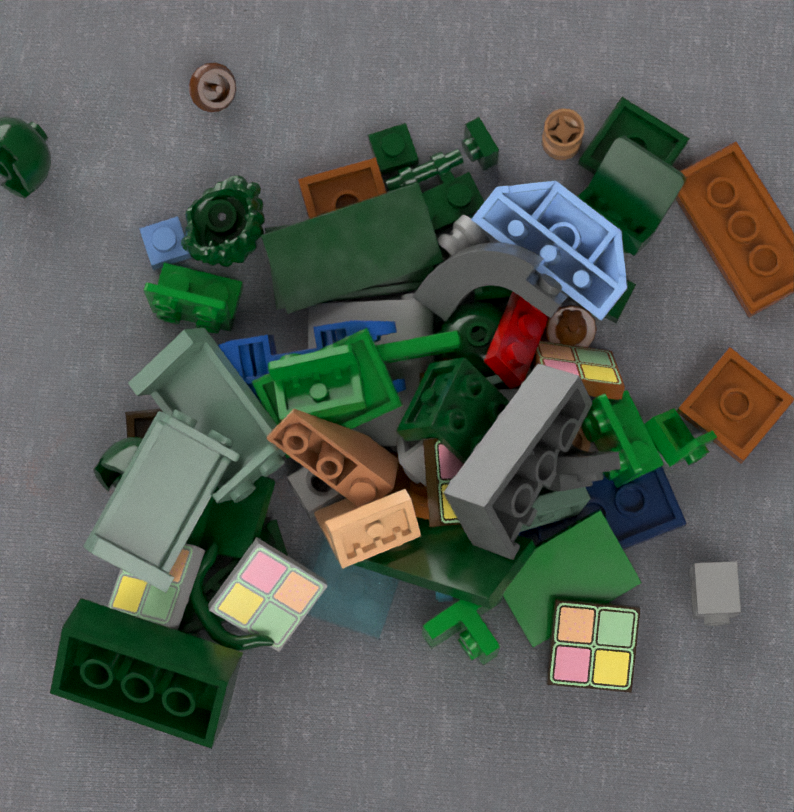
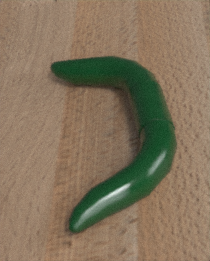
M216 541L212 542L203 555L189 596L192 608L204 629L217 644L236 651L274 645V640L266 635L255 633L237 636L229 633L224 629L217 615L209 611V601L203 592V579L215 563L218 554V544Z

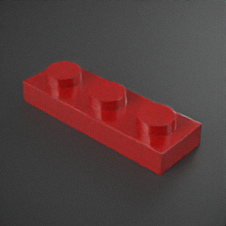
M513 291L484 359V362L510 389L521 385L525 380L549 319L547 315Z

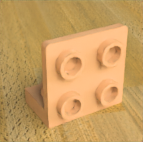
M406 489L362 507H357L346 498L314 513L342 569L421 537L412 500Z

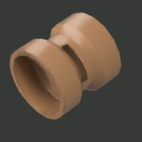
M561 108L548 115L544 124L542 146L550 157L556 160H567L578 153L582 144L585 125L577 112Z

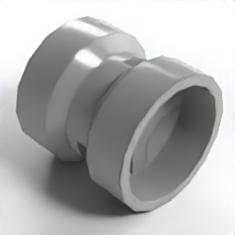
M462 215L453 223V230L450 234H442L437 238L444 261L465 248L482 243H490L489 238L480 226L466 215Z

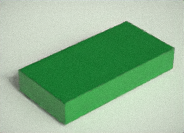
M455 330L377 345V348L384 363L391 364L461 351L464 346L461 333Z

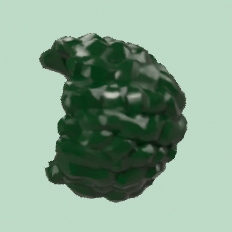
M234 175L216 183L213 188L206 189L202 197L194 200L185 212L187 226L185 227L186 235L181 240L182 248L194 260L208 263L210 266H215L219 263L227 268L233 262L244 263L247 256L256 250L257 241L261 238V234H264L262 225L265 223V215L262 212L264 202L261 198H258L261 192L260 185L255 182L248 183L242 176ZM221 214L226 215V218L223 221L220 220Z

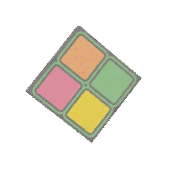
M256 537L209 602L208 607L209 611L248 634L258 633L269 636L274 640V645L270 647L280 652L325 591L328 583L323 577Z
M190 544L184 545L169 572L175 578L167 592L120 569L107 607L178 631L205 550Z

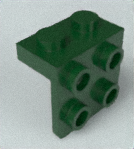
M620 136L613 142L588 187L577 197L622 231L624 253L636 256L650 242L683 188L686 178L683 173L626 136Z

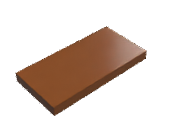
M735 141L680 171L685 175L686 182L676 197V201L747 316L750 318L794 293V232L738 143Z

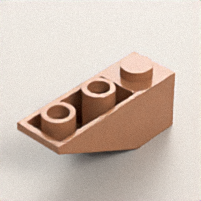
M293 409L267 435V440L275 444L279 449L357 507H362L383 498L394 488L399 459L363 433Z

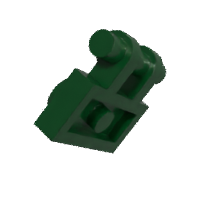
M458 149L446 154L440 151L430 156V161L413 169L407 166L398 170L397 176L384 181L389 192L416 182L421 183L437 175L441 185L422 193L425 204L428 206V213L435 235L453 227V223L462 215L473 218L484 203L470 172L454 178L451 172L452 168L464 163Z

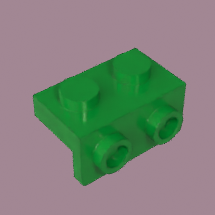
M332 344L325 346L321 351L303 355L291 353L282 356L279 360L268 363L269 373L274 380L280 422L293 409L324 418L367 408L360 362L352 345Z

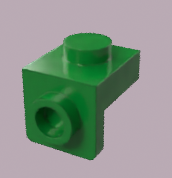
M675 408L654 416L645 423L657 451L661 453L669 467L684 460L688 466L694 464L709 453L706 446L718 438L713 430L694 438Z

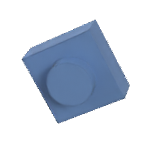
M178 216L140 228L153 270L162 268L164 263L174 264L192 258L181 246L184 233Z

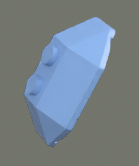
M557 181L496 187L471 219L500 243L526 248L544 258L536 271L554 278L562 286L563 292L601 321L627 289L622 231Z

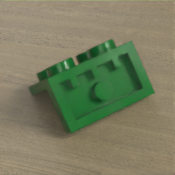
M164 263L158 285L146 282L143 291L152 312L156 313L158 319L173 324H179L180 320L196 323L197 328H205L207 332L217 334L220 332V329L231 332L244 285L242 281Z
M628 390L623 392L622 399L619 400L608 399L604 393L592 401V405L581 425L584 436L590 443H595L599 452H619L620 469L603 472L607 480H613L617 488L664 465Z

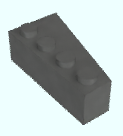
M538 363L528 378L523 381L520 389L506 408L498 415L495 423L481 442L475 446L472 454L458 473L450 480L443 494L472 545L506 558L514 559L520 545L514 542L523 525L531 526L538 512L532 506L542 486L550 488L557 475L555 471L560 451H569L592 405V401L579 375Z

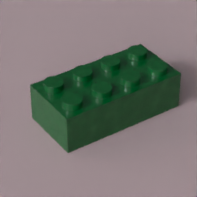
M80 598L62 626L50 694L212 749L228 716L243 653Z

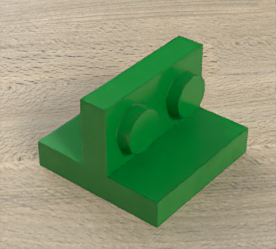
M503 594L493 607L501 603ZM459 600L422 627V636L431 649L460 631L461 634H459L460 639H458V642L471 661L478 657L482 665L495 658L501 647L480 617L490 609L464 600Z

